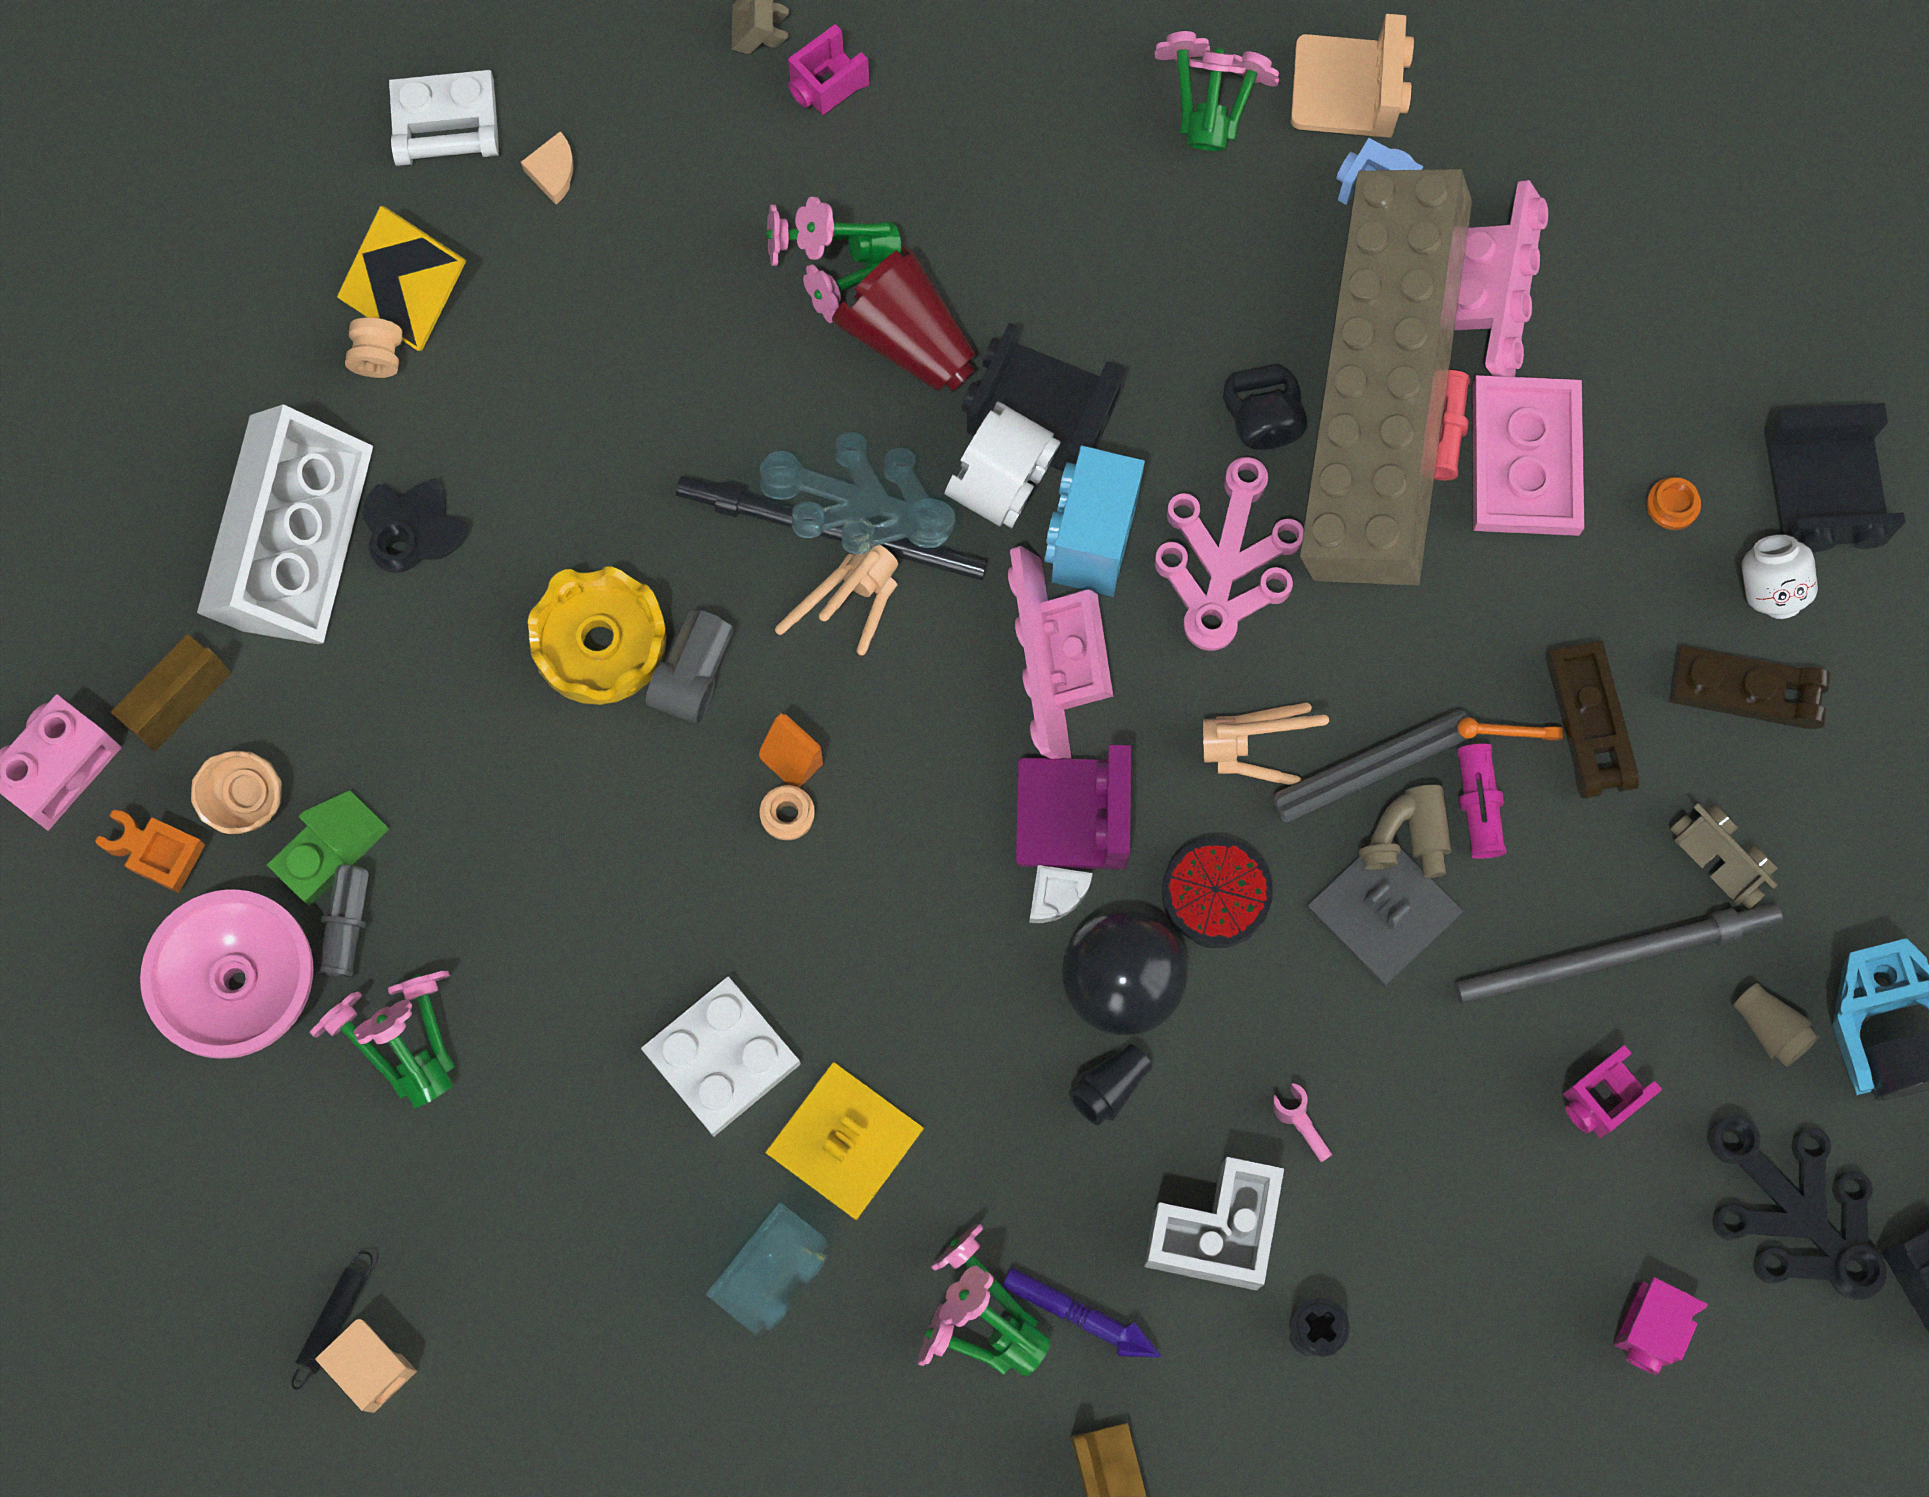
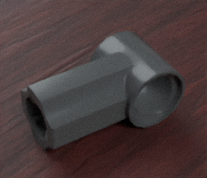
M689 610L667 662L664 660L660 662L652 676L646 694V706L698 725L702 721L711 702L715 687V680L713 678L733 634L732 625L709 612Z

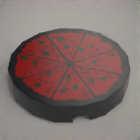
M1203 838L1185 846L1170 862L1162 883V905L1172 927L1181 935L1184 934L1188 939L1206 948H1230L1250 939L1265 922L1273 900L1272 879L1263 860L1247 845L1228 838Z

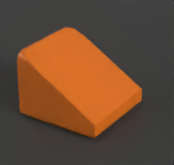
M780 713L775 718L760 748L759 757L787 785L800 788L823 765L821 746L790 717Z

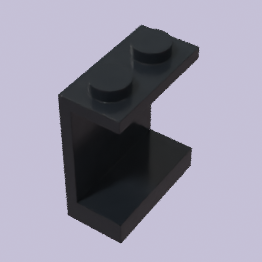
M1008 323L1002 338L993 337L986 350L982 366L987 368L981 383L973 381L965 395L961 411L967 413V433L975 436L986 416L991 410H994L996 403L999 401L1054 433L1053 438L1061 443L1053 456L1054 459L1050 467L1064 472L1066 462L1077 463L1081 446L1097 449L1123 392L1126 369L1106 361L1099 377L1019 345V326Z
M1885 403L1778 410L1764 429L1781 535L1795 538L1798 542L1810 548L1812 553L1829 550L1837 544L1855 543V547L1858 549H1873L1887 544L1891 537L1906 523L1904 512L1887 513L1874 439L1888 423Z

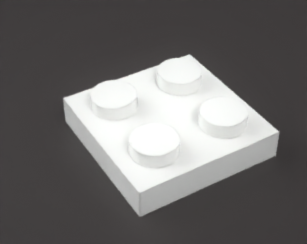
M729 976L641 1048L713 1137L801 1065L799 1059Z

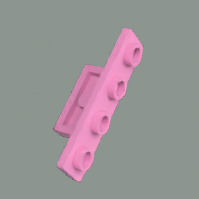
M1530 180L1518 181L1510 225L1468 228L1454 330L1491 328L1485 365L1492 376L1515 377L1516 369L1522 366L1524 349L1521 341L1524 322L1529 321L1532 313V300L1530 296L1532 277L1538 273L1540 268V253L1538 249L1540 231L1545 229L1548 222L1547 203L1544 198L1540 197Z
M1022 546L1010 549L1012 566L1008 569V581L1012 592L1017 597L1019 617L1015 620V630L1020 644L1024 647L1027 668L1023 670L1022 677L1025 690L1032 700L1034 719L1030 723L1032 741L1039 752L1050 759H1071L1064 710L1113 697L1098 594L1087 589L1048 601L1041 558Z

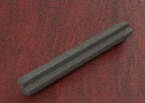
M1463 710L1453 711L1277 792L1272 799L1277 815L1283 822H1290L1468 740L1461 737L1457 730L1459 721L1468 717V715Z

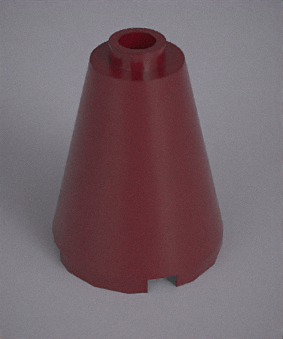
M906 245L902 247L900 253L896 250L857 285L855 288L857 293L854 296L857 301L851 307L843 301L832 316V321L840 329L937 392H940L946 386L955 392L976 371L969 364L976 354L916 256Z

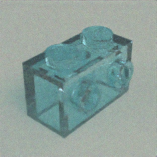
M779 1202L706 1295L755 1336L758 1335L763 1327L770 1332L791 1307L792 1303L786 1298L800 1280L808 1285L828 1260V1257L823 1253L828 1246L827 1240L783 1203Z

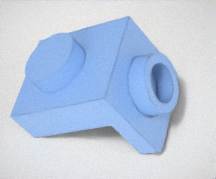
M1368 138L1358 155L1353 152L1347 155L1337 174L1336 180L1342 182L1338 201L1345 205L1349 203L1355 193L1358 171L1422 170L1423 166L1414 162L1413 158L1406 152L1399 149H1389Z

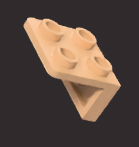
M1386 14L1378 41L1308 34L1300 36L1295 47L1291 106L1292 126L1299 130L1391 138L1399 113H1408L1411 99V82H1403V69L1410 68L1414 48V37L1405 36L1406 15Z

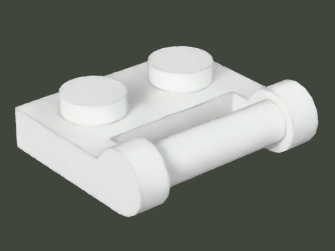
M491 70L389 80L392 120L391 146L396 166L412 165L413 159L479 152L482 153L483 157L499 156L495 89ZM479 127L478 132L411 138V134Z

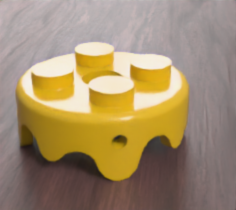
M607 566L602 570L590 573H578L573 569H564L551 578L544 596L529 614L530 654L541 676L551 688L561 695L580 703L602 705L619 702L634 695L649 683L665 655L667 639L665 623L653 591L648 585L641 584L614 567ZM597 627L607 628L614 633L612 643L601 651H593L584 646V639L587 633Z

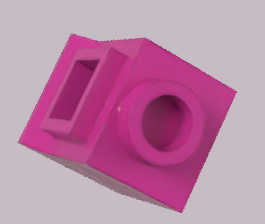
M836 24L788 58L790 74L788 88L792 96L803 108L813 105L822 116L858 89L869 86L868 58L862 52L851 60L843 52L842 30ZM828 72L832 77L821 84L818 79Z
M1625 1045L1608 1056L1563 1093L1570 1102L1565 1107L1567 1115L1586 1134L1593 1130L1599 1138L1605 1136L1662 1090L1656 1081L1643 1088L1622 1063L1632 1054ZM1601 1081L1620 1102L1608 1113L1602 1109L1589 1093Z
M1655 1277L1651 1278L1649 1284L1642 1281L1639 1283L1613 1345L1628 1352L1625 1359L1628 1363L1648 1373L1659 1375L1662 1366L1682 1361L1698 1324L1692 1321V1318L1707 1308L1708 1304Z

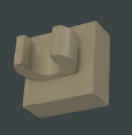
M737 0L732 5L731 49L750 55L761 43L773 48L779 47L788 38V32L777 29L773 26V22L780 24L789 15V9L780 3H773V0Z

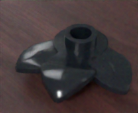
M431 479L416 485L399 498L392 490L380 484L375 485L367 496L363 506V519L372 532L369 551L375 564L384 571L401 573L413 568L420 559H442L451 554L465 538L468 530L467 522L454 517H445L446 501L442 487L437 479ZM396 542L406 543V549L398 555L389 554V548L392 544Z

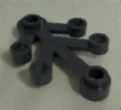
M1729 1116L1716 1123L1709 1134V1146L1713 1154L1722 1162L1728 1164L1737 1163L1784 1212L1747 1211L1746 1208L1738 1204L1726 1205L1718 1209L1713 1216L1712 1224L1717 1235L1725 1240H1737L1747 1234L1809 1238L1826 1257L1790 1256L1788 1252L1781 1248H1768L1759 1252L1754 1259L1753 1268L1757 1277L1768 1284H1776L1788 1278L1828 1280L1839 1294L1853 1300L1867 1299L1876 1295L1885 1284L1887 1270L1881 1254L1868 1244L1867 1202L1873 1193L1872 1183L1869 1178L1861 1172L1851 1171L1840 1175L1833 1183V1196L1839 1204L1844 1206L1842 1238L1827 1222L1826 1158L1831 1152V1142L1823 1131L1815 1128L1807 1129L1797 1134L1792 1141V1153L1801 1162L1800 1194L1758 1150L1761 1140L1760 1133L1751 1120L1743 1116ZM1725 1132H1732L1738 1137L1740 1145L1736 1152L1730 1151L1724 1146L1722 1138ZM1806 1137H1811L1818 1142L1820 1150L1817 1157L1810 1156L1805 1152L1803 1141ZM1848 1179L1855 1181L1860 1187L1861 1194L1857 1200L1851 1199L1845 1192L1844 1186ZM1727 1212L1735 1213L1741 1221V1227L1736 1233L1729 1231L1724 1225L1723 1220ZM1769 1255L1777 1257L1782 1264V1271L1778 1276L1771 1275L1765 1268V1260ZM1850 1260L1856 1261L1862 1267L1863 1276L1859 1282L1852 1280L1847 1274L1846 1267Z

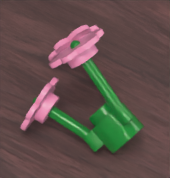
M809 197L806 206H802L797 210L795 218L797 229H788L787 219H779L776 205H770L766 237L768 238V254L770 255L771 266L778 265V253L780 250L788 249V240H797L799 248L806 249L807 256L813 260L821 258L824 246H828L832 240H849V251L853 261L862 262L865 265L864 268L838 280H834L831 275L826 274L823 270L818 271L813 264L807 266V274L803 277L804 286L812 297L815 310L818 313H822L829 323H833L832 316L839 307L841 300L840 291L860 283L890 254L896 250L899 253L901 251L900 234L892 221L871 224L833 222L830 205L821 203L818 197Z
M439 971L424 976L415 974L411 980L389 987L388 992L390 995L403 992L405 1000L399 1001L391 1007L380 1009L371 1019L366 1020L357 1028L351 1022L358 1014L352 1006L362 997V994L359 991L353 992L341 1003L329 1008L319 1023L309 1032L313 1037L317 1038L326 1030L331 1036L342 1031L391 1083L400 1099L405 1096L408 1097L414 1109L430 1102L454 1086L447 1072L453 1069L455 1065L445 1050L429 994L439 991L436 981L449 977V971ZM417 999L434 1055L432 1058L426 1049L412 1055L399 1035L406 1028L404 1021L412 1015L410 1000ZM374 1039L376 1044L389 1042L401 1061L396 1066L397 1070L369 1041Z
M975 1224L959 1239H953L950 1246L931 1265L934 1271L943 1268L948 1263L954 1269H957L962 1264H965L969 1269L964 1272L959 1282L953 1283L948 1288L945 1295L947 1301L944 1304L938 1305L931 1324L925 1332L917 1364L921 1366L928 1365L933 1354L942 1357L946 1349L949 1348L988 1364L1002 1375L1012 1368L1020 1375L1028 1376L1046 1356L1051 1343L1050 1338L1036 1328L1038 1321L1015 1302L974 1256V1253L980 1248L975 1237L984 1229L981 1224ZM990 1293L1010 1316L1003 1318L988 1306ZM978 1316L982 1317L995 1328L989 1339V1345L995 1348V1350L992 1352L953 1336L954 1325L962 1327L968 1320L976 1319Z

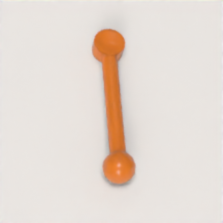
M1470 717L1461 719L1457 726L1460 736L1467 739L1473 738L1476 734L1541 738L1542 740H1563L1562 727L1541 728L1483 724Z

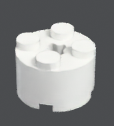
M998 401L994 410H991L966 449L960 460L962 461V470L957 477L952 475L944 494L998 526L1005 524L1013 528L1034 488L1028 481L1030 480L1037 485L1040 483L1052 463L1053 456L1061 442L1053 438L1054 433Z

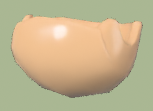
M229 751L211 756L204 761L192 779L191 803L200 820L222 833L242 834L259 829L270 822L271 817L276 815L281 805L282 781L272 763L250 751Z

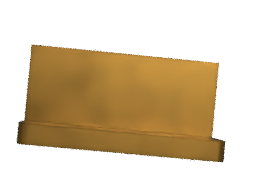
M187 633L126 695L111 713L156 752L232 673L216 654L209 648L205 649Z
M1128 1423L1086 1434L1074 1435L1070 1438L1085 1497H1146Z

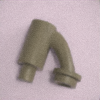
M1423 785L1410 788L1404 792V795L1396 798L1386 808L1371 838L1370 845L1358 850L1359 859L1364 860V868L1366 870H1385L1396 867L1398 865L1397 856L1401 854L1399 845L1391 844L1402 823L1408 820L1412 854L1414 858L1422 859L1424 877L1436 878L1446 875L1444 856L1452 851L1443 787L1439 785Z

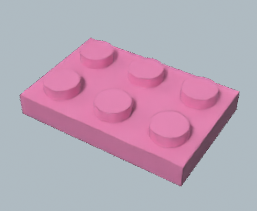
M1476 375L1472 384L1473 531L1580 536L1584 529L1582 380Z

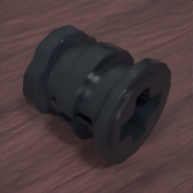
M1318 1297L1305 1301L1297 1308L1288 1325L1290 1343L1296 1351L1308 1357L1334 1355L1344 1347L1349 1338L1350 1324L1347 1314L1339 1304L1326 1298ZM1322 1316L1328 1322L1324 1332L1329 1337V1340L1320 1338L1311 1342L1306 1336L1310 1326L1305 1321V1318L1307 1317L1313 1321Z

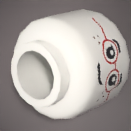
M1788 535L1765 537L1755 543L1754 547L1743 558L1742 573L1745 595L1748 604L1756 611L1768 614L1773 618L1785 619L1795 616L1800 610L1814 601L1818 591L1814 556L1810 548L1798 542L1795 538Z

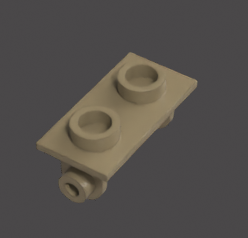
M1698 803L1694 808L1702 816L1695 822L1687 814L1670 829L1677 836L1674 842L1677 845L1679 844L1701 868L1718 854L1725 863L1710 877L1733 900L1736 906L1742 903L1749 910L1765 896L1758 888L1764 881L1773 889L1778 885V882L1771 876L1778 867L1757 845L1754 844L1746 850L1731 835L1739 827L1718 805L1714 804L1707 810L1701 803Z

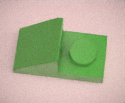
M349 790L303 811L298 817L307 827L278 853L267 866L310 907L333 885L337 866L353 865L389 828Z

